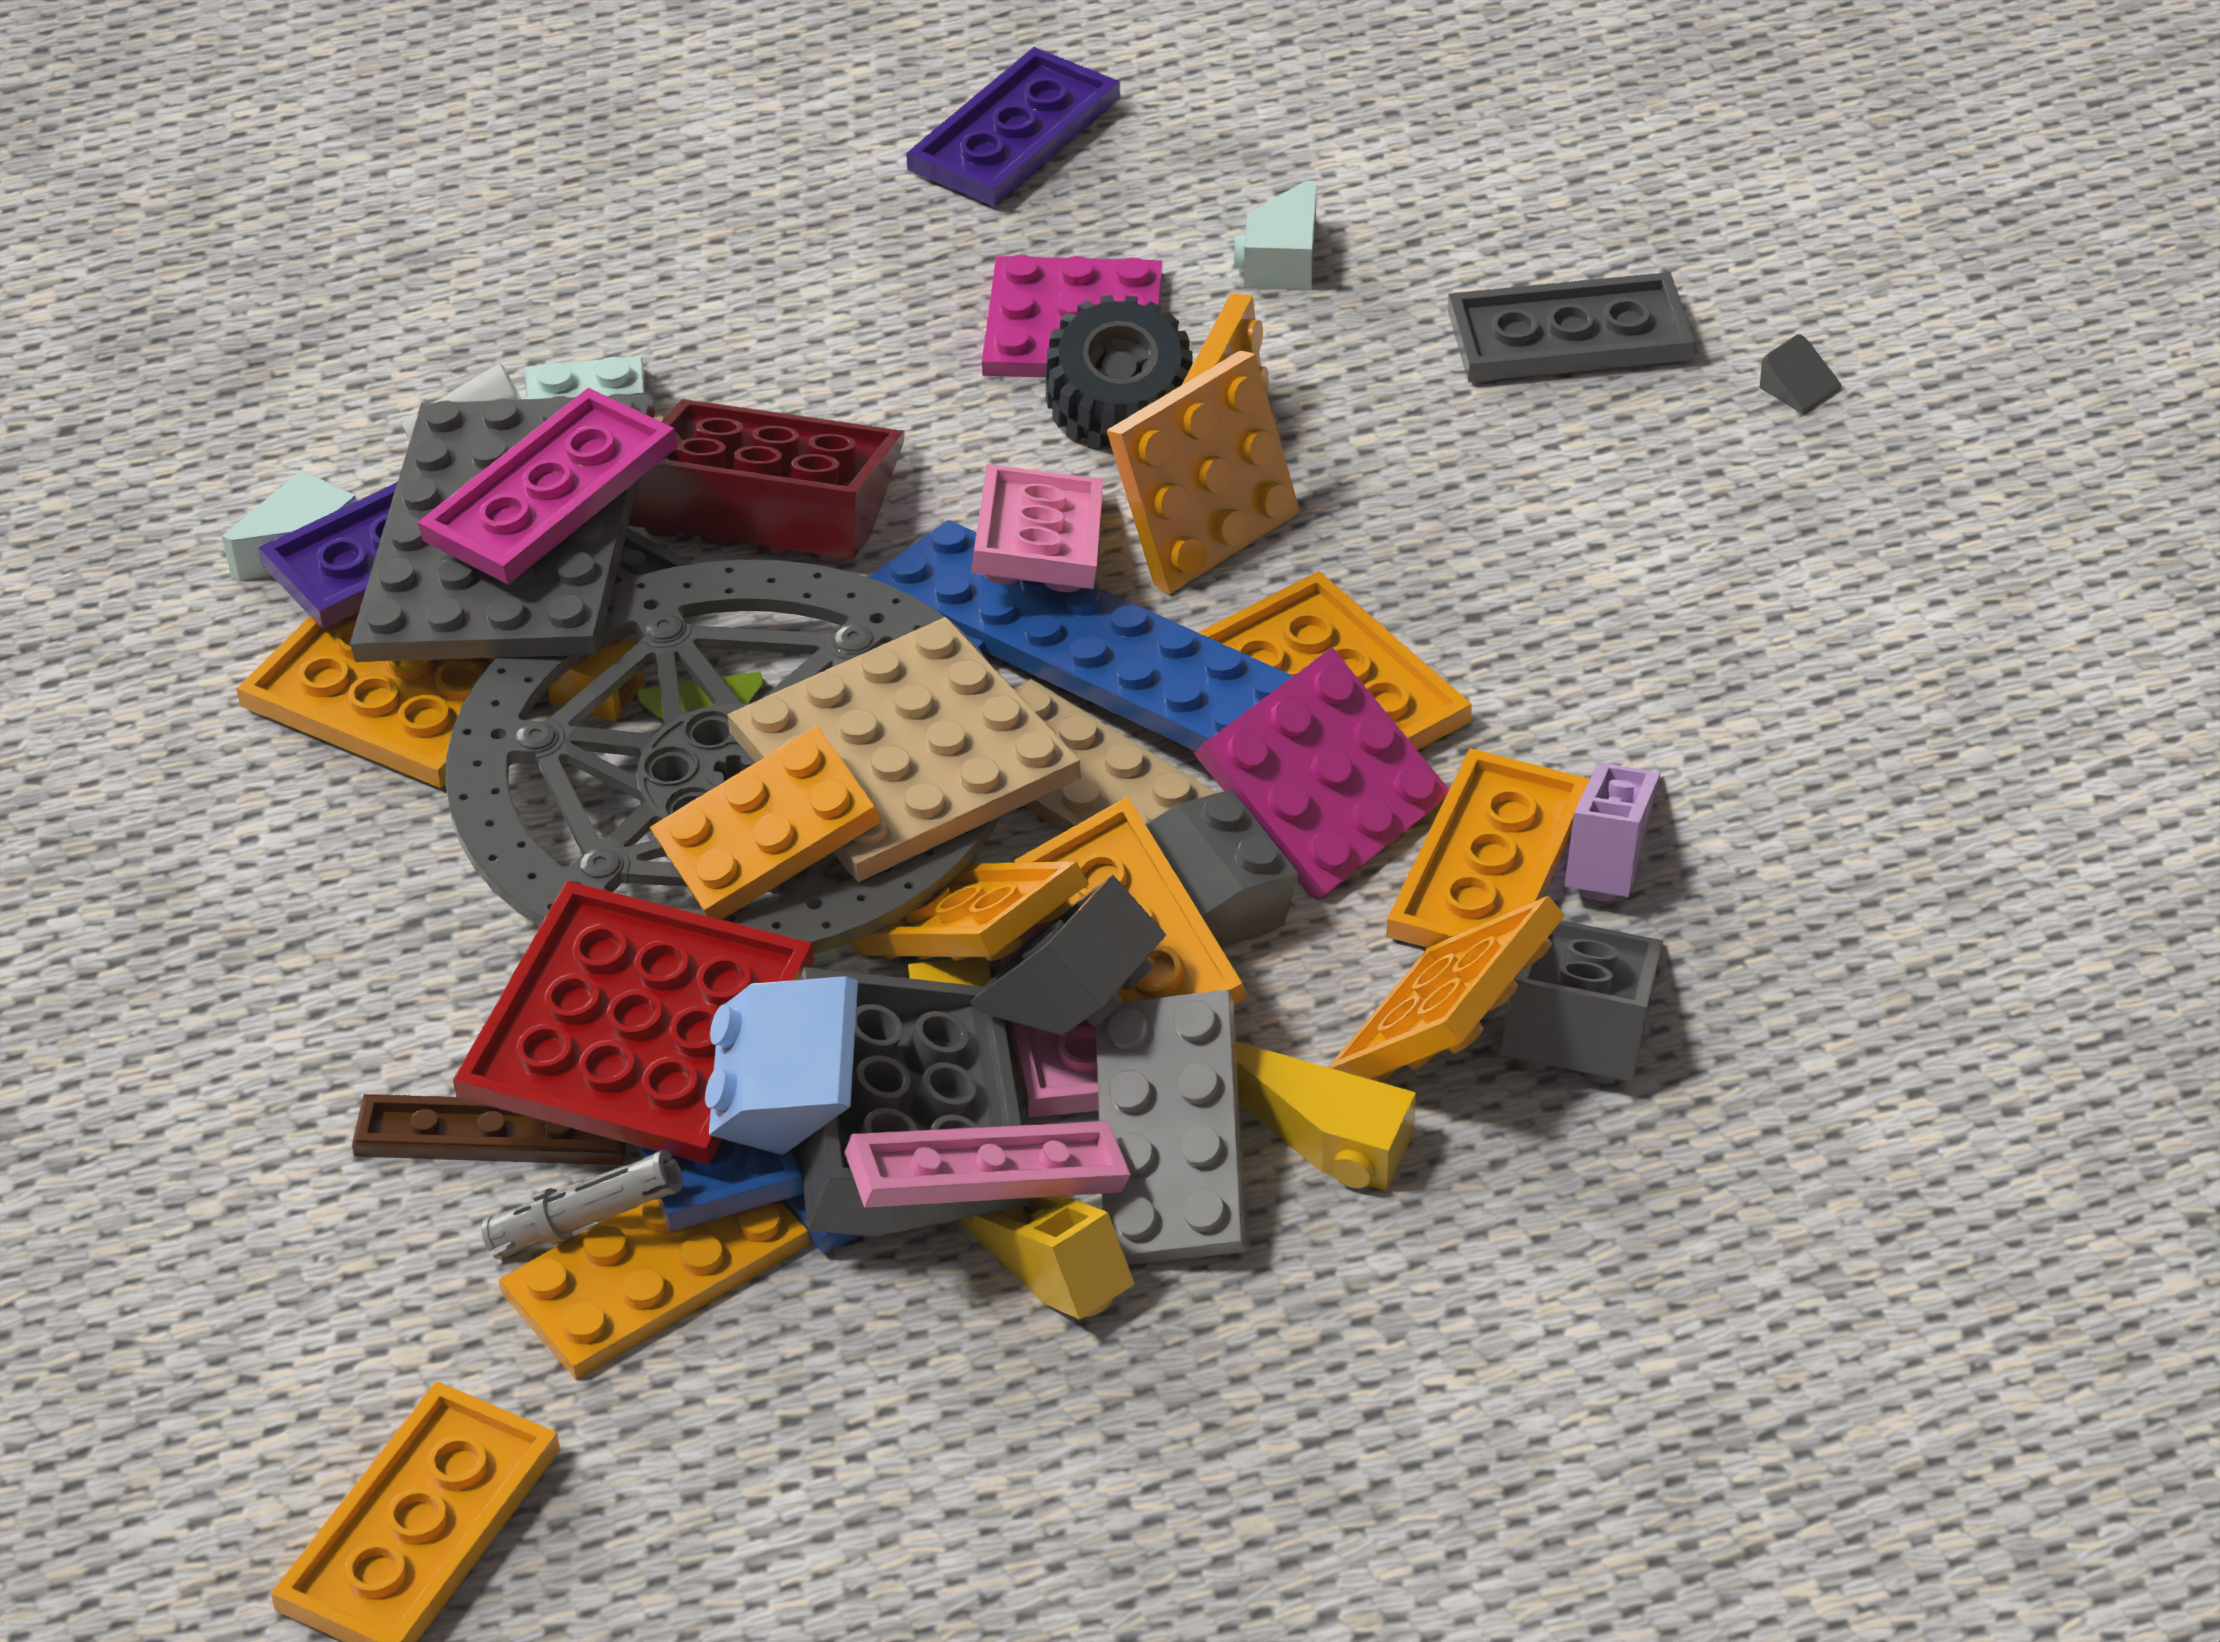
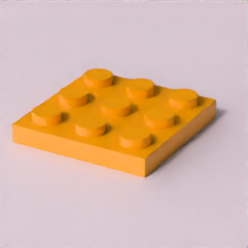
M1238 351L1107 430L1153 585L1164 593L1171 594L1301 513L1257 357L1254 353Z
M1548 895L1428 947L1328 1067L1382 1082L1398 1068L1408 1065L1412 1070L1417 1069L1431 1060L1438 1052L1449 1049L1452 1054L1465 1049L1482 1033L1484 1027L1479 1021L1488 1011L1504 1003L1516 991L1518 984L1514 978L1522 969L1534 964L1550 949L1552 942L1548 936L1565 917L1564 913Z

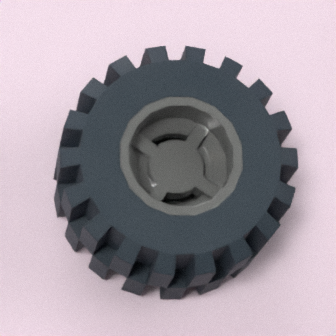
M1113 295L1100 296V304L1093 305L1089 300L1079 304L1077 315L1067 312L1060 319V329H1053L1049 338V349H1047L1046 403L1048 409H1053L1052 419L1057 427L1067 426V437L1075 443L1084 437L1088 439L1087 448L1100 450L1102 443H1110L1107 434L1108 429L1183 384L1193 363V354L1189 350L1190 339L1185 330L1178 331L1179 321L1171 313L1165 316L1160 315L1161 306L1152 301L1143 306L1137 304L1138 297L1125 295V301H1114Z

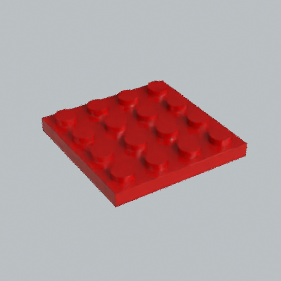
M566 880L453 1078L456 1096L656 1151L667 1150L671 1155L709 1165L722 1141V1138L709 1135L711 1108L707 1107L705 1102L707 1084L714 1072L716 1045L710 1039L713 1018L720 1006L729 1002L750 984L799 980L804 967L811 968L815 960L813 945L811 942Z

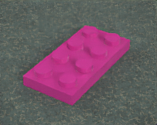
M588 387L418 521L422 540L509 585L679 446L675 429Z

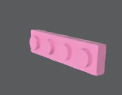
M1109 1121L852 1134L845 1150V1155L864 1208L1121 1193L1130 1177V1172Z

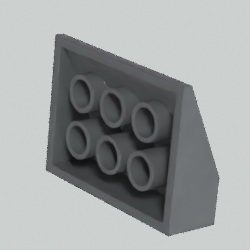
M804 967L799 980L843 976L858 980L850 1107L798 1144L808 1230L877 1237L1029 1205L1032 1198L864 1208L845 1155V1150L852 1134L1021 1126L1004 1019L979 1013L970 1003L983 989V986Z

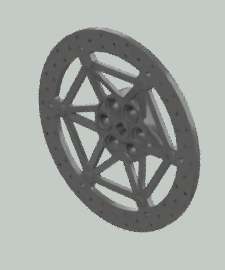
M728 560L703 562L667 568L615 583L599 649L632 633H637L641 639L553 716L547 718L545 722L525 720L545 691L565 672L589 655L496 658L477 680L463 703L450 736L446 755L445 779L451 819L460 845L476 872L493 892L516 912L538 926H541L566 880L610 892L615 891L621 883L687 887L672 863L649 861L660 857L670 860L650 827L755 763L729 733L727 714L751 703H741L698 647L813 654L764 696L767 697L940 620L944 616L906 592L880 581L845 570L790 561ZM764 611L801 615L831 622L841 627L835 633H812L698 626L685 624L683 618L721 612ZM952 623L958 629V631L973 645V647L985 658V656L982 654L979 648L954 623ZM676 661L683 665L713 705L689 713L681 710ZM657 662L665 726L656 734L576 726L648 663ZM590 752L640 757L636 773H629ZM511 764H537V767L540 769L582 853V856L571 866L562 867L544 852L527 832L518 817L509 793V766ZM561 764H570L639 799L640 806L606 839H599ZM1000 817L859 883L854 877L837 885L828 883L826 879L827 874L840 863L838 858L833 853H830L768 891L772 892V894H780L783 902L752 908H740L722 920L811 942L814 954L837 948L868 936L902 919L932 899L951 883L976 857L993 832ZM645 834H647V837L650 841L636 844ZM677 908V909H681V910H685V911H689V912H693V913L705 915V913L703 912V910Z

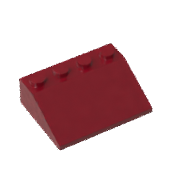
M681 399L661 421L673 427L675 434L677 433L683 440L678 444V456L673 451L667 456L669 460H666L665 457L639 479L628 526L645 528L648 534L654 536H673L678 533L701 536L704 542L714 545H727L733 542L758 545L760 550L768 553H786L791 550L815 553L816 558L827 562H841L847 559H854L871 536L904 443L905 431Z

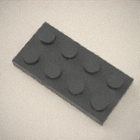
M1671 272L1448 293V314L1468 382L1694 360L1695 340Z

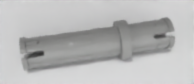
M662 1150L654 1155L643 1158V1160L593 1177L570 1188L560 1191L548 1188L534 1194L533 1201L523 1206L485 1218L481 1228L485 1246L488 1251L494 1250L493 1257L495 1259L502 1260L536 1244L548 1242L549 1244L556 1245L571 1238V1232L581 1227L621 1214L652 1200L676 1194L683 1187V1178L676 1159L670 1160L671 1153L669 1151Z

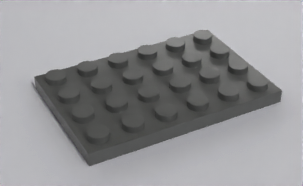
M612 394L608 396L652 418L655 416L651 394ZM556 396L552 398L514 400L499 398L488 401L463 402L445 400L420 404L350 642L356 662L598 655L639 479L509 585L424 542L417 523L575 397Z

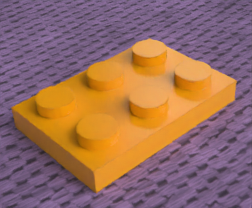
M817 725L652 825L650 829L705 915L722 920L878 825L882 820L871 800Z

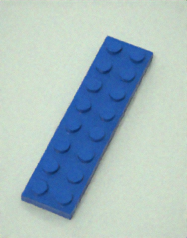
M947 520L868 577L906 592L934 608L954 623L966 636L984 641L985 652L1194 751L1293 677V675L1094 586V589L1080 588L1075 592H1060L1048 588L1043 582L1020 580L1014 584H998L987 580L982 574L971 573L977 532L951 520Z

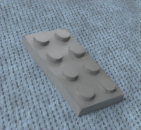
M1225 989L1122 1002L1107 1018L1096 1025L1099 1122L1109 1121L1130 1172V1177L1121 1193L1102 1194V1210L1109 1213L1127 1264H1144L1246 1252L1233 998L1229 990Z

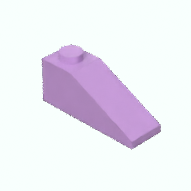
M1605 763L1597 764L1574 812L1564 887L1580 889L1579 894L1581 896L1596 901H1614L1618 899V896L1629 897L1638 873L1660 772Z

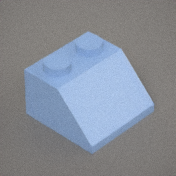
M843 976L750 984L729 1002L719 1007L713 1018L710 1030L711 1042L716 1045L714 1072L710 1076L705 1093L706 1105L711 1108L709 1135L784 1155L850 1107L858 989L857 979Z

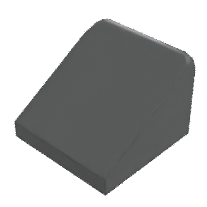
M1796 334L1766 354L1762 360L1759 388L1801 414L1806 413L1841 389L1840 381L1812 344L1801 334Z

